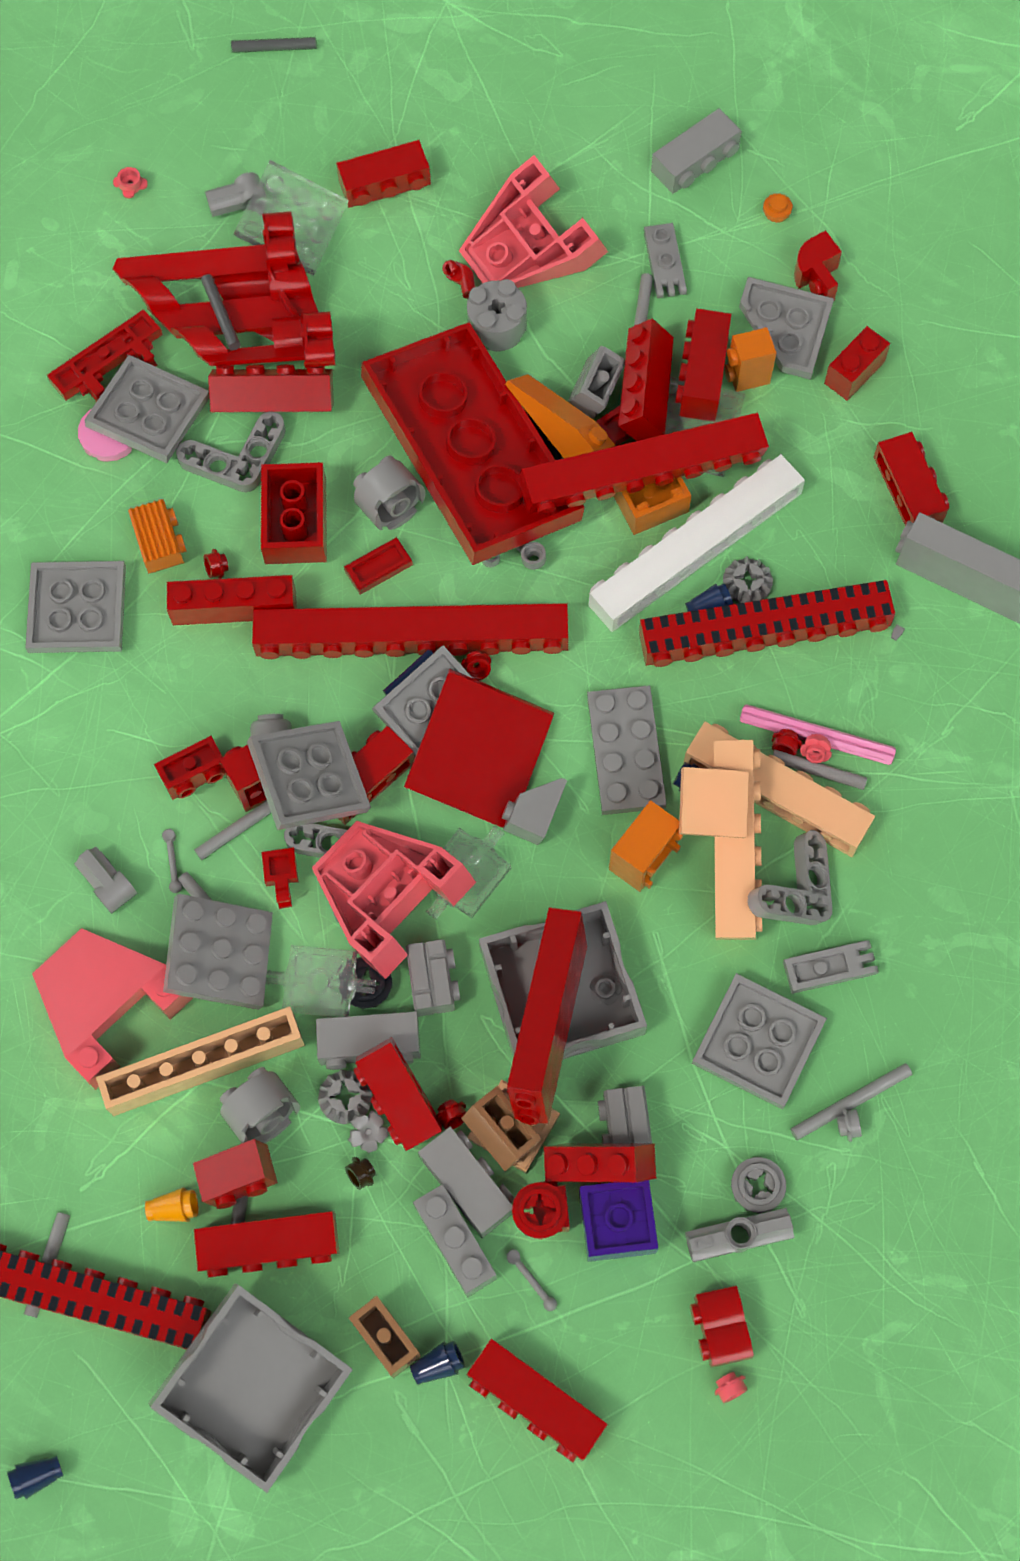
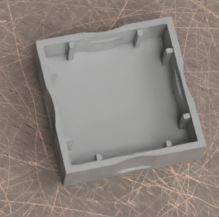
M606 901L574 910L582 911L587 951L563 1059L633 1039L646 1033L647 1024L633 981L623 965L620 942ZM545 923L524 925L479 939L480 952L513 1058ZM602 974L613 975L615 981H619L622 986L620 995L614 993L617 1001L611 1005H605V999H602L601 1003H597L591 997V993L596 991L595 989H590V983L595 977H598L600 980ZM607 986L602 988V991L605 993L609 990Z
M235 1283L149 1401V1406L191 1438L201 1441L220 1455L228 1465L262 1490L268 1492L298 1449L307 1428L324 1412L353 1369Z

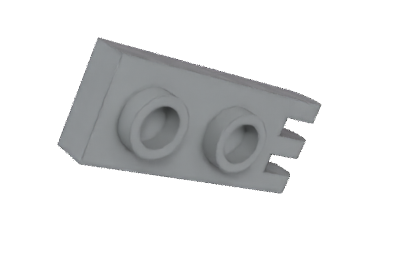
M673 223L644 227V238L656 297L663 298L664 292L662 287L667 288L668 297L675 296L674 286L678 285L679 294L685 295L687 293Z
M862 941L784 959L783 965L791 994L878 974L877 966L866 968L863 966V964L875 961L874 954L860 955L859 953L871 948L870 941Z

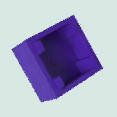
M649 1180L580 1186L579 1198L587 1262L657 1253L659 1248Z

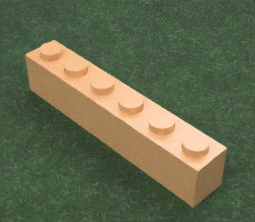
M705 721L687 749L684 762L691 765L695 763L700 768L714 769V741L738 739L729 735V732L721 725H711ZM760 752V768L754 769V781H760L761 801H754V803L806 832L810 830L818 831L823 835L827 844L853 857L870 828L875 815L871 814L865 805L858 802L851 803L842 798L841 793L829 786L823 787L815 783L813 778L807 773L788 768L780 758L774 755L767 756Z
M753 740L714 741V769L749 771L747 837H714L716 940H756V932H762V918L755 916L751 912L747 902L750 891L762 886V879H755V866H762L761 846H755V833H761V814H754V801H761L760 781H754V769L760 768V749H754Z
M289 1006L96 1077L106 1110L111 1115L116 1116L304 1047L305 1044L294 1013Z

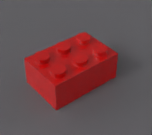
M323 462L261 464V551L265 564L327 562L326 475Z

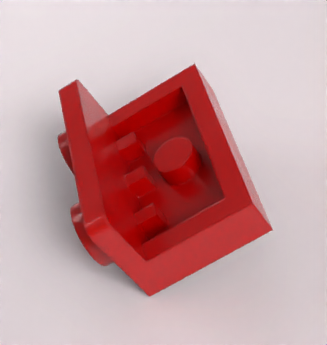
M212 736L154 764L172 800L188 797L196 791L197 787L205 783H215L225 776L224 769L219 760L223 756Z

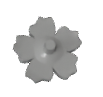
M371 1111L368 1117L364 1114L360 1116L354 1115V1118L350 1121L352 1126L357 1129L350 1131L348 1139L353 1147L360 1146L362 1150L371 1153L377 1150V1142L383 1143L384 1139L388 1137V1129L382 1126L384 1121L377 1112Z

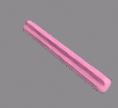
M748 704L744 705L740 716L742 723L773 732H780L782 729L793 730L798 734V739L804 741L812 734H821L828 738L832 749L887 765L892 764L896 754V748L893 746Z

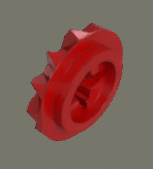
M535 1182L523 1187L515 1196L512 1205V1216L518 1229L526 1236L540 1240L554 1236L565 1225L568 1215L567 1202L562 1192L555 1186L545 1182ZM538 1196H541V1202H543L545 1208L556 1211L544 1214L542 1225H538L535 1214L524 1212V1210L536 1207Z

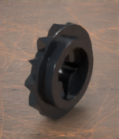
M359 957L344 967L340 975L339 987L342 996L349 1005L362 1010L372 1007L377 1008L379 1004L388 998L392 988V977L390 974L385 979ZM369 971L370 980L376 983V985L370 986L366 995L363 996L361 986L353 982L363 981L364 976Z

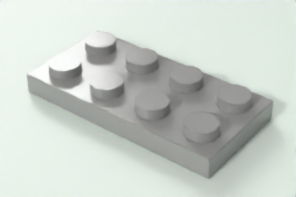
M650 686L587 692L602 815L642 811L650 800L662 809H666Z

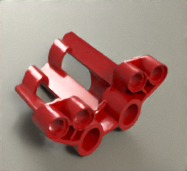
M292 211L262 214L265 243L262 245L116 259L112 270L125 285H130L140 295L149 312L177 339L184 338L194 350L196 356L210 366L305 360V368L336 365L330 311L318 312L305 269L297 253ZM204 275H212L235 332H255L273 341L274 345L238 348L237 350L226 349L216 337V335H222L223 332L210 301L179 304L162 282L188 279L201 280Z

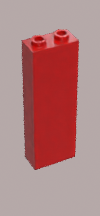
M558 908L548 909L507 1083V1091L514 1119L524 1124L549 1123L587 951L582 911Z

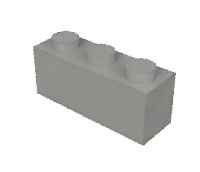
M718 108L652 154L651 172L672 194L681 188L685 189L698 176L703 173H709L715 168L717 163L726 157H732L738 151L741 130Z
M417 1012L316 1019L317 1057L320 1065H326V1069H344L346 1064L355 1063L357 1056L390 1037H393L408 1064L413 1063V1059L421 1058Z
M449 1127L418 1151V1155L440 1185H444L453 1202L481 1238H483L512 1215L514 1197L503 1184L497 1187L490 1178L494 1172L482 1157L476 1160L469 1149L473 1145L461 1130L455 1133Z
M443 1184L413 1202L415 1209L467 1298L497 1280L496 1273Z

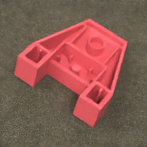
M535 155L511 173L459 249L461 255L482 283L508 279L513 281L517 288L585 271L608 253V250L584 218H581L559 236L539 211L538 207L559 191L560 188Z
M356 821L312 867L349 944L367 964L385 979L408 956L406 951L390 934L433 889L451 905L455 906L476 883L465 866L442 847Z
M81 928L38 967L32 975L65 1059L96 1090L99 1087L96 1077L121 1067L96 1041L145 994L170 1020L193 998L163 992L166 964Z

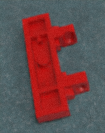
M143 309L47 374V378L66 401L80 392L83 396L89 393L97 402L105 390L101 385V382L104 381L103 375L124 362L128 355L155 367L158 366L150 350L154 348L151 343L163 335L161 328Z

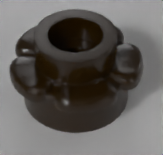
M353 1157L352 1163L345 1167L348 1178L359 1190L365 1186H372L374 1184L373 1177L376 1175L372 1164L366 1158L360 1161L358 1157Z

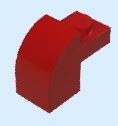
M826 230L808 239L801 246L797 256L794 280L798 289L809 284L811 293L834 298L835 301L839 284L830 272L838 269L842 251Z

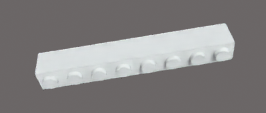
M782 454L773 460L767 459L758 467L757 472L750 477L744 476L739 479L733 489L727 494L720 493L711 501L709 507L702 512L697 510L692 513L686 520V523L680 528L674 527L670 529L655 546L648 545L630 564L625 562L619 566L611 578L606 581H598L590 590L589 607L611 632L615 631L801 495L805 479Z

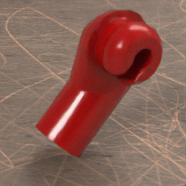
M447 260L442 267L443 273L448 279L461 285L462 295L465 299H468L470 291L476 287L472 270L462 263Z

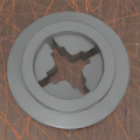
M746 556L738 561L734 559L732 564L725 569L723 583H725L733 600L745 603L765 599L771 591L773 578L769 567L763 565L760 559L753 560ZM746 571H749L751 578L756 579L752 581L750 590H748L746 582L740 580L744 578Z
M341 1069L339 1072L328 1075L327 1079L320 1086L318 1102L322 1112L328 1119L339 1124H350L354 1115H366L372 1103L370 1100L372 1091L368 1084L364 1087L360 1084L354 1071ZM344 1083L349 1093L359 1094L349 1098L348 1110H345L341 1100L334 1098L336 1095L341 1094L342 1084Z
M754 1157L743 1161L735 1169L732 1176L731 1189L735 1201L744 1207L745 1210L760 1214L773 1210L781 1203L786 1192V1179L780 1167L773 1161L762 1157ZM762 1173H765L763 1185L772 1193L760 1191L752 1198L753 1192L751 1191L753 1186L745 1178L756 1181L758 1177H761Z

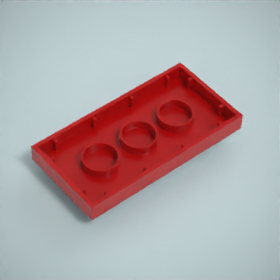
M470 322L362 362L361 378L472 565L582 521L585 509L583 504L569 508L568 505L556 507L555 511L544 515H539L538 512L528 514L518 482L522 468L556 460L520 402L505 385L507 381Z

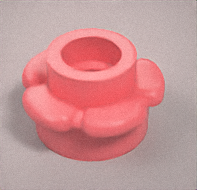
M821 734L808 736L800 748L801 755L806 757L811 763L826 762L832 756L830 741Z
M731 1372L716 1381L719 1388L714 1392L716 1396L719 1395L723 1404L739 1397L748 1390L743 1381L745 1376L737 1377L734 1372Z

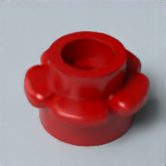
M212 549V553L204 554V566L208 577L222 579L224 572L228 571V562L225 554H220L216 549Z
M472 651L467 654L466 659L462 660L461 665L472 678L480 681L490 674L491 658L486 653Z
M782 729L780 732H775L772 735L773 751L778 750L796 755L797 750L801 748L802 741L798 740V734L793 730Z
M454 1099L445 1101L438 1108L436 1120H440L445 1130L449 1127L452 1129L458 1128L464 1123L461 1118L466 1114V1104L462 1101L458 1103Z

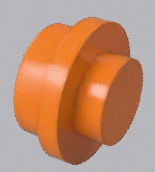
M776 193L765 199L763 211L770 221L778 223L790 216L793 205L786 195Z

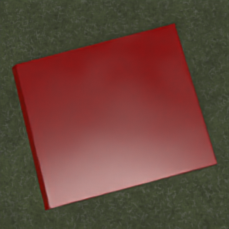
M449 669L404 787L504 828L506 820L502 819L505 807L509 800L514 802L520 793L526 792L554 717V712Z

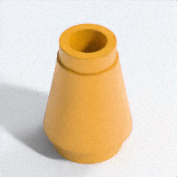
M184 1187L145 1202V1214L148 1221L189 1222L191 1218L197 1217L199 1212L198 1198L193 1189L187 1190Z

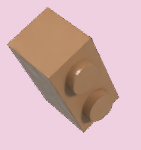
M498 1086L473 1104L461 1118L505 1172L541 1141V1137L531 1125L514 1119L510 1100Z
M375 1296L349 1317L393 1379L421 1357L378 1296Z

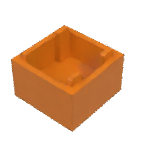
M682 477L674 478L673 482L664 486H657L656 483L645 485L644 489L635 493H627V490L616 492L613 497L632 533L636 535L688 513L692 495Z
M650 800L612 848L609 870L639 892L645 886L650 889L653 885V882L650 880L672 850L678 853L681 848L678 842L682 839L683 835L679 834V820Z

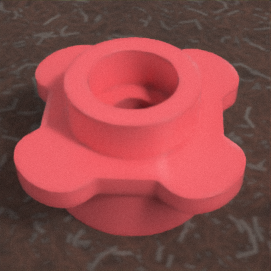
M133 167L123 168L119 171L117 177L113 179L114 186L122 190L125 198L134 197L140 189L144 190L148 186L147 180L141 178L139 171Z

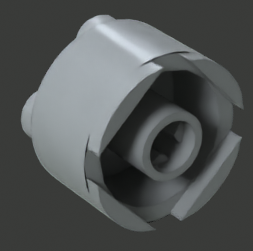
M508 279L483 283L473 288L469 293L467 320L471 323L484 346L488 347V350L505 351L513 348L520 342V338L527 328L526 299L515 283Z
M393 456L384 457L378 465L368 472L359 474L353 482V485L356 487L354 492L355 503L379 530H383L382 527L392 530L405 524L417 512L414 507L418 500L423 503L425 499V488L403 463L395 460Z
M265 1067L257 1068L249 1075L245 1083L238 1088L228 1089L220 1097V1101L223 1104L220 1114L241 1143L252 1139L267 1143L290 1125L291 1121L288 1117L294 1110L298 1114L300 1110V1104L278 1075L273 1071H267Z

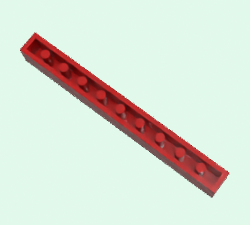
M568 604L253 609L252 645L256 656L269 660L277 659L279 656L306 659L311 655H323L327 658L355 655L361 658H368L373 656V654L401 657L404 654L418 653V655L422 656L428 649L434 654L443 645L454 656H463L472 651H480L488 655H495L499 652H512L524 655L530 653V651L557 654L568 650Z

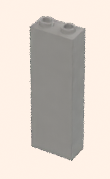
M920 512L914 523L911 521L907 522L895 550L900 553L896 565L1020 624V559Z

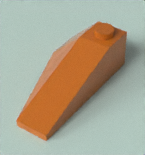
M529 374L506 382L505 385L563 458L616 446L608 437L606 431L595 420Z

